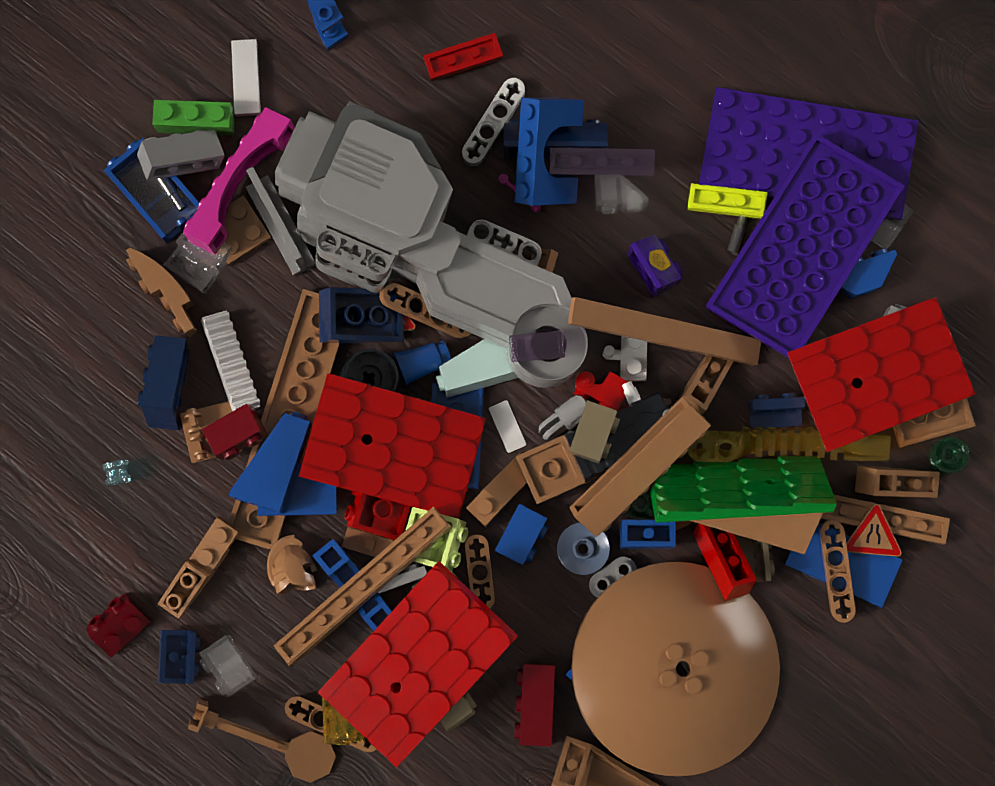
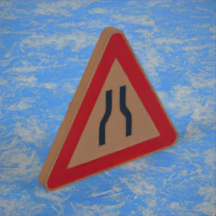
M877 503L873 504L847 540V552L900 556L902 552L880 505Z

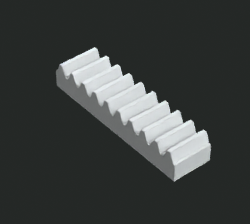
M226 310L202 317L201 323L232 411L246 403L254 407L255 410L260 407V400L256 396L257 391L253 387V380L250 379V371L246 367V360L243 359V351L240 350V343L236 339V331L233 330V323L230 321L229 312Z

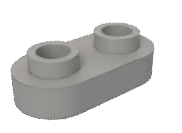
M619 557L598 571L589 581L590 592L598 598L604 591L597 587L598 581H606L608 588L613 582L624 576L619 573L621 565L628 567V573L636 570L637 568L633 560L628 557Z

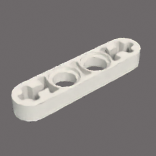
M510 78L503 83L462 149V157L467 165L478 166L484 161L503 131L504 123H508L519 106L521 97L525 95V86L520 79ZM518 86L519 94L514 93L510 98V103L506 101L509 96L508 87ZM496 106H504L508 111L507 115L503 118L496 117L493 114ZM485 126H489L494 130V135L489 139L482 138L479 133ZM474 139H477L481 143L478 149L479 158L474 156L470 159L468 150L473 151L476 148L477 142Z

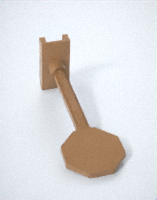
M198 698L193 719L190 718L188 724L189 730L198 733L202 725L211 729L215 727L285 753V759L292 776L309 783L330 773L336 755L328 737L308 731L291 739L290 742H286L218 717L219 714L208 710V701Z

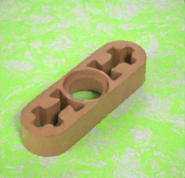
M472 535L465 543L470 590L478 597L480 596L479 588L474 590L473 584L482 585L489 582L490 588L484 587L485 594L491 597V600L486 602V605L491 608L495 602L489 545L485 537ZM475 539H479V542L485 545L484 548L480 549L481 558L486 556V562H470V558H476L475 551L469 548V545L474 544ZM483 565L487 568L488 574L484 580H476L473 577L472 571L475 566Z

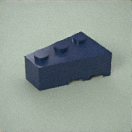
M155 335L153 345H149V367H145L143 371L144 391H140L138 395V406L142 408L148 427L179 430L180 422L177 421L176 412L177 407L182 406L183 398H180L182 382H185L189 355V348L185 338Z

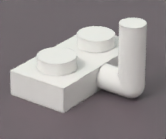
M621 336V350H615L610 345L605 347L603 351L605 359L620 360L621 378L626 381L646 382V341Z

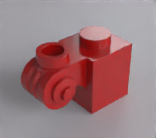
M584 371L579 373L575 381L576 390L573 393L575 396H581L585 401L590 398L597 404L616 411L619 409L626 397L622 385L628 381L610 371L605 381L597 385L594 384L595 377L591 372Z

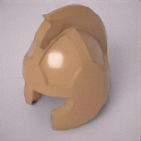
M295 535L279 539L272 546L268 555V577L272 586H275L277 595L286 594L293 588L297 590H313L317 588L313 575L305 571L311 567L312 572L317 571L316 566L310 555L302 549L303 544L295 538Z

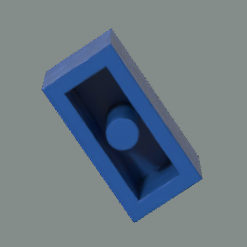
M519 504L495 552L522 566L525 561L530 563L537 551L533 547L536 539L542 540L549 527L545 524L547 518Z
M622 520L620 522V549H674L676 547L675 522L655 523V520Z

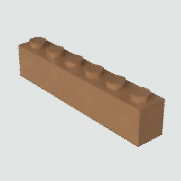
M682 396L569 507L574 517L596 537L602 532L607 531L611 527L612 522L620 514L625 513L639 495L645 494L650 485L658 477L663 476L677 458L683 457L688 448L706 434L707 429L711 426L709 422Z

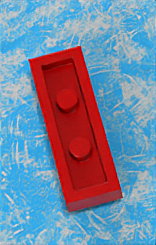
M492 33L423 55V59L432 82L503 59V54L496 33Z

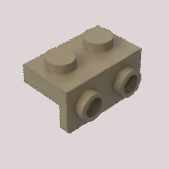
M734 534L757 579L756 582L771 581V576H774L775 573L774 562L769 560V549H772V545Z

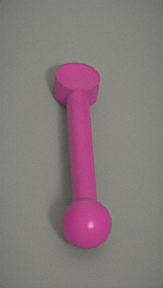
M501 174L499 176L500 184H506L515 192V185L509 181L506 174ZM541 205L531 206V209L537 212L541 209Z

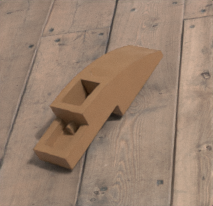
M132 248L127 249L126 252L129 258L126 261L134 273L138 271L142 279L138 282L145 294L150 293L155 298L163 295L160 300L167 311H173L176 317L173 319V323L180 333L184 331L189 337L197 333L198 330L186 311L194 306V303L183 287L153 259Z
M221 516L217 517L190 559L184 563L158 602V605L180 619L230 551L229 548L241 531Z

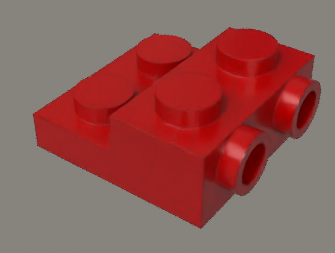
M352 491L355 499L353 506L349 505L345 511L344 519L348 521L346 526L391 540H396L403 534L411 506Z

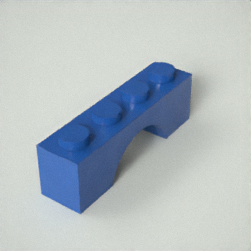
M334 539L312 555L339 588L360 571ZM378 592L358 609V612L373 632L393 611Z

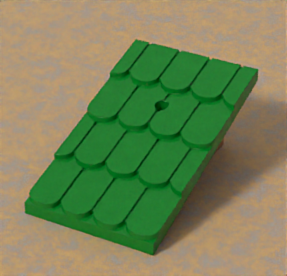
M778 456L777 459H740L738 462L694 461L693 464H671L668 471L650 485L655 523L692 521L801 554H805L822 514L834 512L837 505L820 457Z

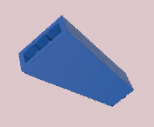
M292 412V415L285 413L230 490L229 496L231 498L282 514L312 426L310 421L307 420L306 415Z

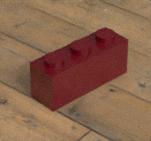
M523 664V669L517 670V685H522V696H516V712H521L520 723L515 722L514 738L520 739L519 745L552 747L555 665Z

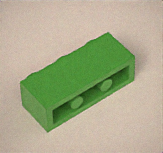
M154 100L152 125L158 133L187 134L200 129L205 131L215 129L217 135L234 136L235 114L230 102Z

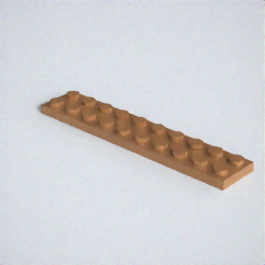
M305 289L302 290L261 419L268 435L262 438L261 443L252 447L247 466L285 413L292 415V412H298L306 415L307 420L313 426L327 373H332L341 343H320L319 293ZM312 426L299 462H303ZM235 500L229 523L241 531L236 538L237 540L271 550L272 546L280 538L286 516H258V506Z

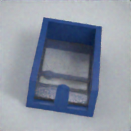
M142 138L139 141H133L127 147V151L120 157L116 156L111 159L104 172L168 244L184 230L186 222L198 210L199 202L177 176L168 177L178 191L177 194L186 205V208L179 212L171 199L166 196L156 179L146 180L137 156L141 142L145 140Z

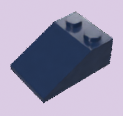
M338 287L320 290V343L404 342L403 314L384 306L380 301V292L374 293L363 288ZM395 290L387 292L391 302L395 299L403 301V298L395 296Z

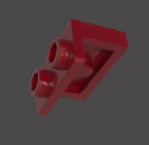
M124 593L122 596L114 598L101 615L93 617L86 630L89 638L112 658L146 627L150 620L131 602L129 596Z

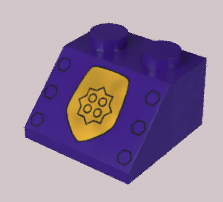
M656 235L630 244L627 254L653 298L679 284L682 279L680 275L683 274L676 261L672 262L667 254L669 249L664 240H658Z

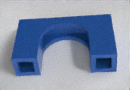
M521 97L514 202L531 206L576 203L578 178L560 174L550 175L544 163V147L548 137L555 129L562 126H582L584 100L566 97Z

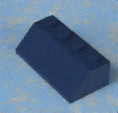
M513 119L509 123H504V159H517L520 119ZM593 119L582 123V126H562L555 129L546 141L544 159L605 160L608 149L607 123H601L600 120Z

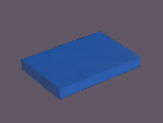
M299 462L282 514L258 507V516L337 515V487L299 477L303 463Z

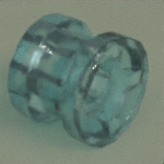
M128 460L113 461L102 465L103 471L107 474L106 486L132 481L131 475L127 471L129 466Z

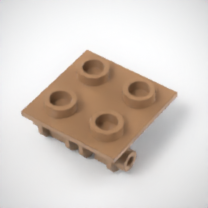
M229 401L200 409L190 408L185 410L186 412L180 413L192 464L216 458L202 429L232 412Z

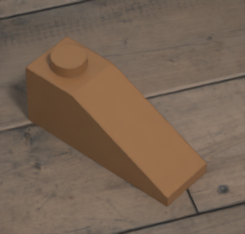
M705 355L677 401L683 396L698 412L703 414L710 405L733 361Z
M516 457L466 508L485 527L527 484Z
M857 466L855 492L873 496L937 498L940 472L879 466Z

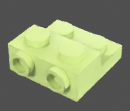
M412 507L406 530L428 511ZM442 515L452 528L413 562L433 567L440 561L452 572L453 567L457 568L461 560V554L458 550L460 543L465 542L468 536V528L465 527L467 522Z

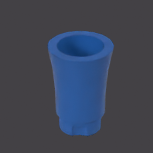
M443 340L435 344L432 342L414 349L393 353L398 372L405 387L428 374L438 371L439 366L451 360L449 350Z

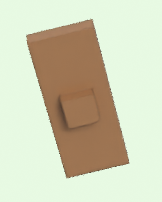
M348 527L342 547L376 557L393 540Z

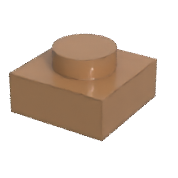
M541 248L542 254L537 266L553 272L558 252L552 249ZM532 253V256H531V259H530V260L535 259L533 253Z

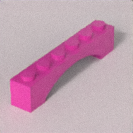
M266 107L261 114L257 115L253 122V127L247 135L243 136L235 154L227 160L222 174L216 177L212 189L206 197L202 198L194 216L186 222L183 233L190 243L213 255L217 254L229 235L225 229L227 210L236 189L248 174L246 170L257 165L271 153L277 150H285L295 129L291 119Z

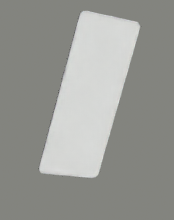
M506 400L489 407L507 452L510 453L526 446L508 401Z

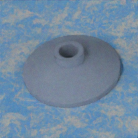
M576 523L566 528L558 540L557 553L560 562L567 570L578 575H588L598 571L604 566L609 556V541L605 533L602 532L596 537L581 523ZM585 544L588 547L587 553H579L578 546Z

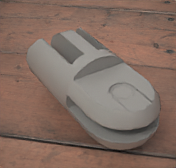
M576 395L554 410L555 413L539 426V434H544L543 439L547 441L553 440L568 429L570 431L578 425L586 404L585 399Z

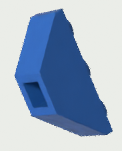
M886 248L872 253V258L866 260L860 257L840 288L839 293L854 299L881 288L897 256L896 250L887 252Z

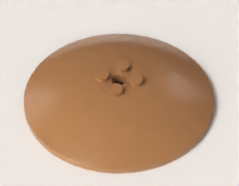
M664 562L648 565L622 576L606 588L593 602L579 627L572 655V680L575 697L587 725L597 739L615 756L638 769L664 776L696 775L716 769L733 760L752 744L767 723L775 704L779 686V653L773 630L766 615L750 594L725 601L710 568L703 565L687 562ZM680 661H685L689 667L688 673L683 677L679 676L676 672V665Z

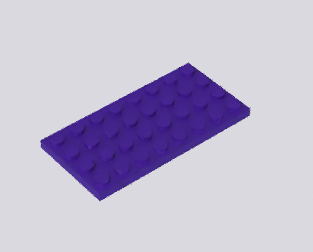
M716 87L699 185L768 192L767 199L773 200L810 140L817 133L905 185L884 218L901 221L903 219L918 120Z
M815 133L705 308L789 359L787 352L805 346L905 185Z

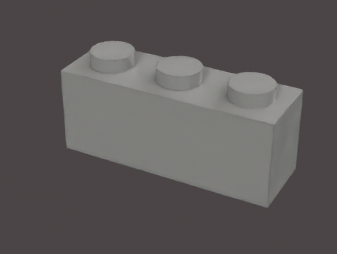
M200 129L187 134L175 133L162 138L150 137L141 142L137 153L146 180L219 169L225 156L215 129L206 131Z

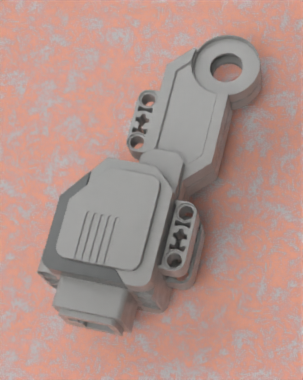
M351 101L342 109L336 122L311 111L308 112L306 119L303 117L299 118L277 165L275 185L279 186V196L301 205L297 214V232L301 233L303 241L316 247L315 262L321 272L374 293H379L387 285L389 279L404 278L418 285L430 316L502 347H507L509 364L514 373L524 382L536 387L549 388L558 386L573 376L587 354V333L583 327L568 324L571 295L563 277L537 266L542 254L538 243L482 219L473 222L467 236L457 232L454 227L443 223L453 188L421 133L374 113V111ZM482 230L486 233L487 237L485 239H478L475 237L474 231ZM492 235L496 236L493 241V244H490ZM503 241L508 243L506 249L501 248ZM519 246L517 253L513 254L516 247ZM526 250L531 251L535 259H525L522 252ZM320 257L331 263H324ZM369 279L382 282L380 284H373ZM541 331L555 334L563 345L562 357L553 362L540 360L531 350V337Z

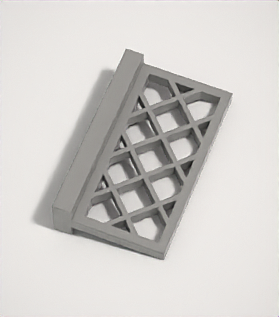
M253 167L247 169L246 171L252 184L246 186V189L293 276L295 277L315 266L316 262L300 233L297 232V228L269 176L267 175L260 179Z

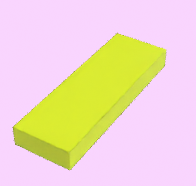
M691 183L687 208L690 211L761 219L765 213L768 192Z

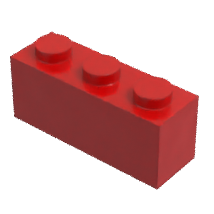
M698 523L693 535L724 600L728 601L749 594L757 579L735 535Z

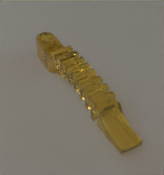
M742 427V431L739 432L707 431L701 439L696 440L688 448V454L693 460L703 462H730L749 454H755V457H762V451H768V456H775V451H780V455H787V451H793V455H799L800 451H805V456H812V451L818 452V458H824L825 452H827L819 431L813 430L811 427H806V429H800V427H794V429H788V427H781V429H775V427H768V429L755 427L754 430L750 431L749 427ZM870 435L829 451L831 452L830 460H837V452L844 453V460H889L891 436ZM697 443H702L701 449H697ZM723 443H730L732 448L722 450L719 446Z

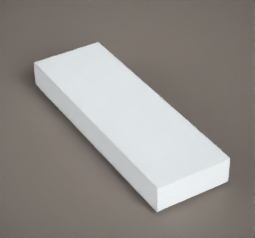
M257 39L231 41L235 116L261 114Z

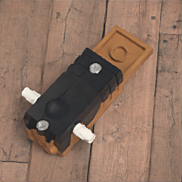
M632 381L623 384L622 387L629 405L617 410L615 417L620 419L615 434L610 433L607 443H610L611 447L607 458H601L599 464L569 453L577 428L573 432L569 431L563 436L516 456L536 504L538 505L580 485L600 478L672 407L670 398L663 399L659 391L641 399Z

